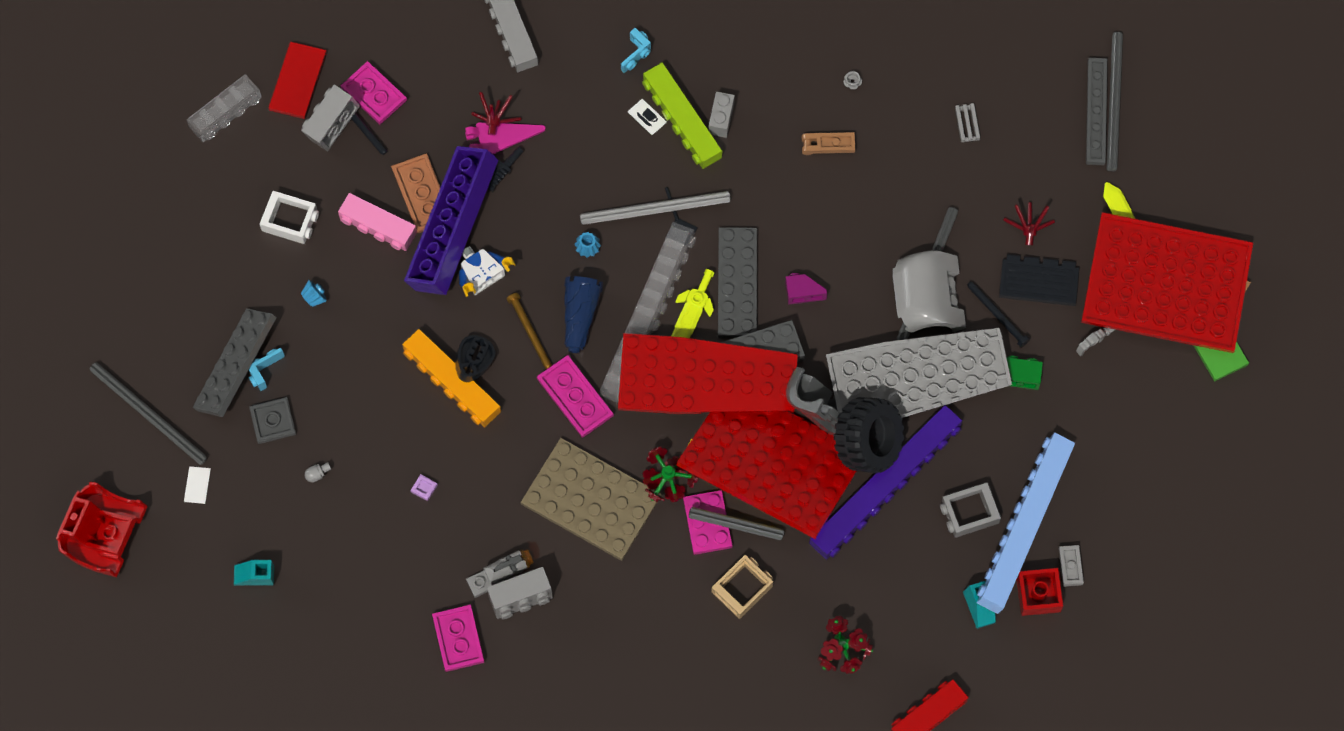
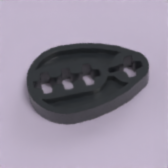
M470 335L461 341L455 359L456 371L460 380L471 382L478 379L489 369L495 357V348L489 340L482 336ZM481 345L480 351L475 361L472 360V356L477 346ZM467 368H470L469 374L465 373Z

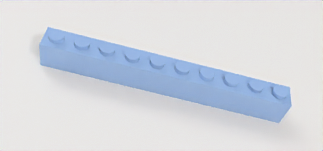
M1055 432L1050 438L1046 437L1042 444L1044 450L1038 454L1035 460L1037 466L1035 470H1031L1028 476L1030 482L1028 486L1025 485L1020 495L1023 498L1021 502L1016 504L1013 510L1016 514L1014 518L1009 520L1006 526L1008 532L1002 536L999 542L1001 548L999 552L996 551L991 562L994 563L992 569L989 568L985 574L984 579H986V583L981 585L977 596H979L977 604L997 614L1005 607L1075 445L1074 442Z

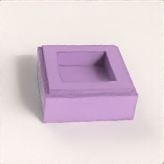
M420 474L411 489V493L429 501L438 484Z

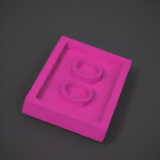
M368 61L340 85L341 89L351 95L360 107L379 125L407 101L406 96Z
M722 490L683 497L693 554L732 548L728 527L689 518L691 507L726 515Z
M471 605L432 614L445 672L484 663Z

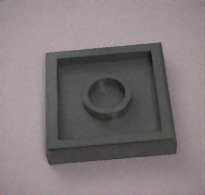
M287 397L249 406L258 444L296 435Z

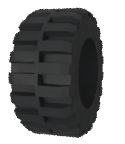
M857 397L849 401L842 408V412L837 417L838 422L835 423L834 429H836L834 440L836 444L834 446L835 450L838 451L839 459L850 470L881 473L889 469L893 462L898 459V453L901 452L903 447L901 444L904 441V425L901 422L903 419L898 413L899 410L892 402L880 398Z

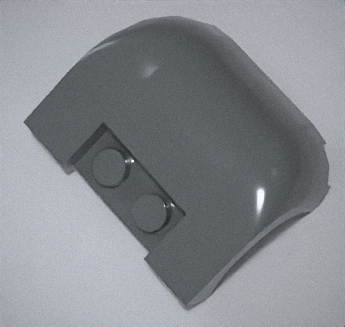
M796 367L787 383V401L820 429L834 436L836 429H834L835 423L838 422L839 412L837 411L835 397L832 400L830 399L833 392L813 376L803 374L805 371L803 368Z

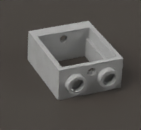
M988 483L944 496L942 504H940L942 514L946 515L948 522H946L947 528L950 533H953L955 538L999 524L1001 519ZM979 493L988 517L959 527L950 502Z

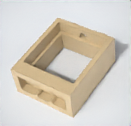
M746 555L712 586L711 591L739 619L773 587V577L767 571L763 572L758 568L759 564L752 557L748 558ZM746 567L764 586L742 606L723 587Z

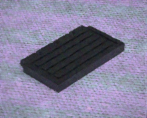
M1007 254L1006 260L1003 259L999 298L1068 306L1076 305L1079 268H1075L1076 261L1062 260V265L1058 266V259L1043 258L1042 264L1039 263L1040 257L1024 256V260L1020 261V255Z

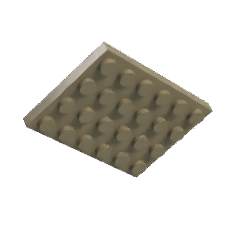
M560 438L522 499L521 505L623 561L658 502L651 501V498L648 497L649 493L645 491L646 488L648 489L647 485Z

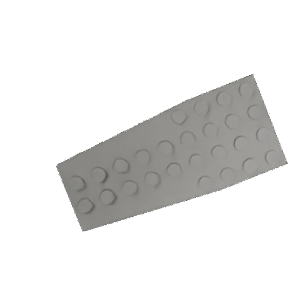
M1000 328L882 342L826 354L839 413L842 412V408L852 399L871 397L889 400L899 410L898 413L903 418L1012 385Z

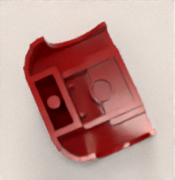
M89 482V485L85 486L81 491L77 490L56 537L59 552L84 568L117 578L124 559L121 557L135 523H141L148 506L141 500H130L120 497L96 482Z

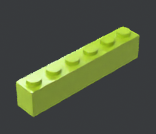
M660 63L643 73L642 84L647 91H651L654 103L657 106H661L663 116L667 121H671L673 131L676 135L681 136L683 146L686 150L689 149L693 154L692 159L696 165L700 164L702 169L720 160L722 158L721 148L664 64Z

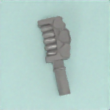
M1103 328V330L1099 329L1095 333L1093 332L1079 344L1076 352L1082 356L1086 350L1097 342H1102L1106 335L1109 336L1115 329Z

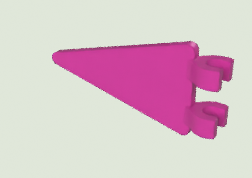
M478 122L476 127L465 128V135L467 140L479 138L480 144L469 145L470 148L488 149L492 154H495L544 132L545 126L502 123L499 127H496L495 135H488L489 126L486 123Z

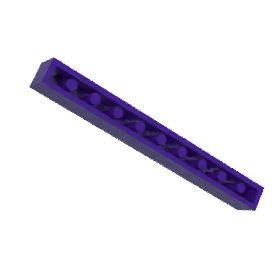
M945 405L902 447L901 452L898 453L899 457L893 462V465L884 472L876 473L824 524L816 539L810 538L809 544L826 560L830 556L832 558L835 557L841 550L839 547L843 543H849L854 537L853 533L857 529L862 530L868 523L866 520L870 516L875 517L881 510L880 506L884 502L889 503L895 496L893 493L897 489L902 490L908 483L907 479L911 476L915 477L921 471V466L925 462L928 464L934 458V453L938 449L942 450L948 444L947 440L951 436L955 437L961 431L962 420Z

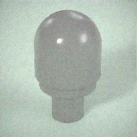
M327 462L322 466L315 464L305 471V479L309 482H316L325 476L324 473L331 470L329 463Z

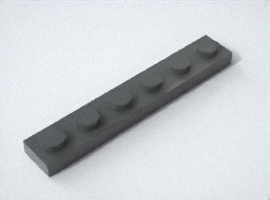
M1088 58L1087 165H1105L1107 59Z

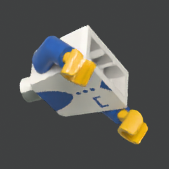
M467 247L462 253L466 260L461 263L462 269L459 271V285L462 287L466 297H468L469 292L477 295L505 276L504 268L509 272V266H515L516 264L511 257H503L491 251L486 252L484 249L475 253L471 247Z

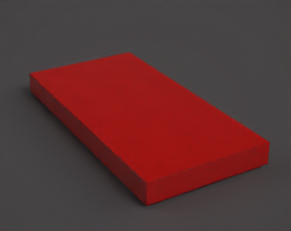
M290 42L269 105V111L302 119L306 118L327 54L326 50Z

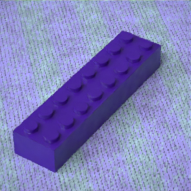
M456 147L404 279L415 291L441 295L447 294L498 163V159L488 149Z

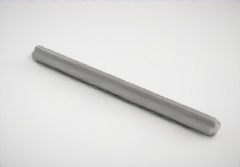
M728 191L588 212L580 214V219L584 225L730 202V194Z

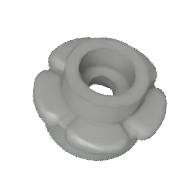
M851 71L844 76V85L850 89H857L862 84L860 75L855 71Z

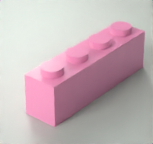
M351 193L348 194L338 211L340 220L344 224L349 226L352 224L364 234L368 232L374 235V238L378 241L390 243L396 250L402 249L407 251L417 234L415 225Z

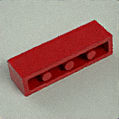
M951 680L949 683L945 681L938 687L939 691L934 695L932 693L928 694L922 700L924 703L919 707L915 705L907 711L908 715L904 719L900 717L891 724V731H931L967 703L968 696L954 680Z

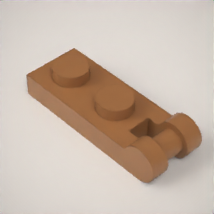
M855 132L802 134V142H804L802 154L855 153ZM817 141V145H811V142Z

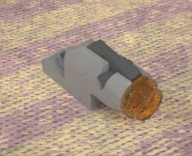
M528 549L524 551L518 550L484 567V571L467 578L466 581L476 598L487 593V587L522 573L525 569L530 568V565L534 564Z

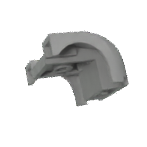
M924 251L897 260L896 267L893 268L895 301L898 318H902L906 325L905 330L912 333L931 326L950 327L952 332L965 329L964 310L959 309L957 306L954 276L960 274L958 257L941 251Z

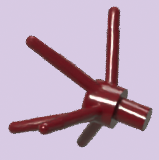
M479 92L487 117L472 112L471 115L487 122L486 125L489 126L488 135H495L496 127H499L502 123L521 121V117L500 120L513 97L512 95H509L500 111L501 100H498L494 111L492 104L489 105L488 109L483 92Z
M1031 202L1028 203V224H1026L1017 204L1015 208L1023 226L1007 218L1003 219L1005 222L1023 231V235L1026 236L1025 245H1033V236H1036L1037 231L1055 223V220H1051L1039 226L1049 209V206H1046L1036 223L1032 224Z

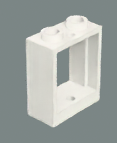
M272 191L261 219L260 227L263 232L305 244L306 240L311 237L313 230L311 227L313 222L317 221L319 211L315 203ZM281 202L308 210L300 232L273 224Z

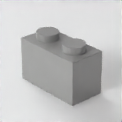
M716 92L709 122V132L711 135L727 138L735 95Z

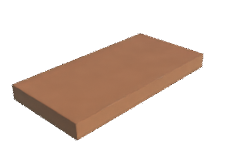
M427 153L391 166L412 221L416 226L417 233L424 231L440 190V185Z

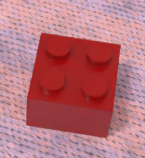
M1058 568L1019 572L1016 580L1021 616L1061 612L1063 600Z

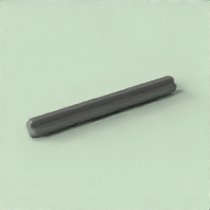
M691 507L689 511V518L777 540H781L784 536V530L781 528Z

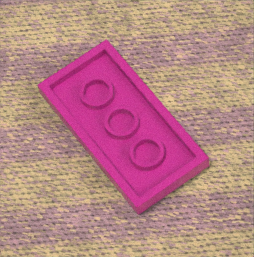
M568 355L537 376L539 383L582 438L614 416L613 412Z

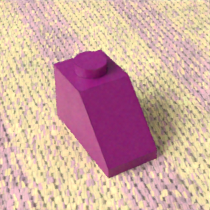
M792 273L786 276L785 286L788 305L826 300L827 290L807 275Z

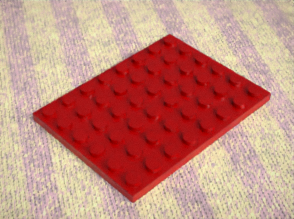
M1102 212L1081 323L1234 353L1253 242Z
M771 411L759 413L720 412V414H712L710 412L676 465L814 539L820 533L857 471L846 467L839 459L838 451L835 450L834 446L836 444L834 436L789 411H778V413H771Z

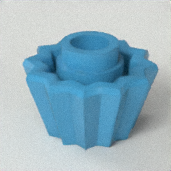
M589 232L582 233L576 238L577 242L574 245L580 256L588 258L599 252V247L601 246L599 243L600 239L595 234Z
M308 280L301 292L305 301L312 307L326 302V297L323 294L325 290L322 286Z

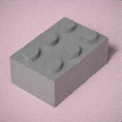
M335 84L325 92V98L315 106L313 115L310 119L305 120L301 130L312 142L327 152L360 107L351 95Z
M543 567L487 587L488 596L497 619L510 618L513 616L512 613L518 611L526 612L531 609V606L537 604L540 606L550 602V599H553L551 586Z

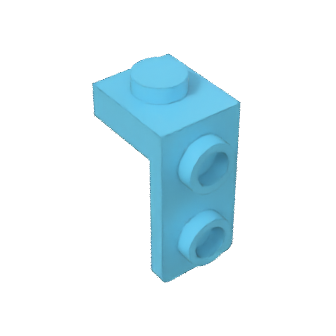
M636 28L630 32V40L638 49L621 63V71L623 73L627 70H632L641 58H646L651 52V42L648 40L647 35L643 31L639 32Z
M281 348L272 349L265 357L253 360L249 368L251 376L248 377L253 387L258 386L260 391L267 388L259 371L285 357Z

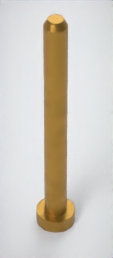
M519 293L511 294L506 298L508 303L513 305L545 369L550 368L552 364L519 302L521 298Z

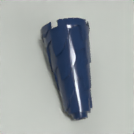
M569 276L565 278L564 283L565 345L568 348V352L580 353V350H583L586 346L589 328L599 302L603 282H599L597 285L596 279L574 276V281H570Z

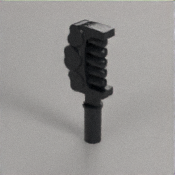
M517 147L506 158L504 163L498 160L487 188L492 193L495 191L496 185L502 181V178L511 173L509 167L524 152L520 147Z

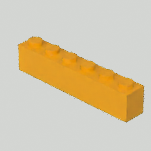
M420 329L402 344L403 354L410 361L413 359L417 363V368L422 373L427 372L431 376L430 380L436 386L440 385L449 399L454 398L458 402L457 406L463 412L467 411L472 415L470 418L475 424H481L485 428L501 413L500 406L474 381L463 382L459 379L455 363Z

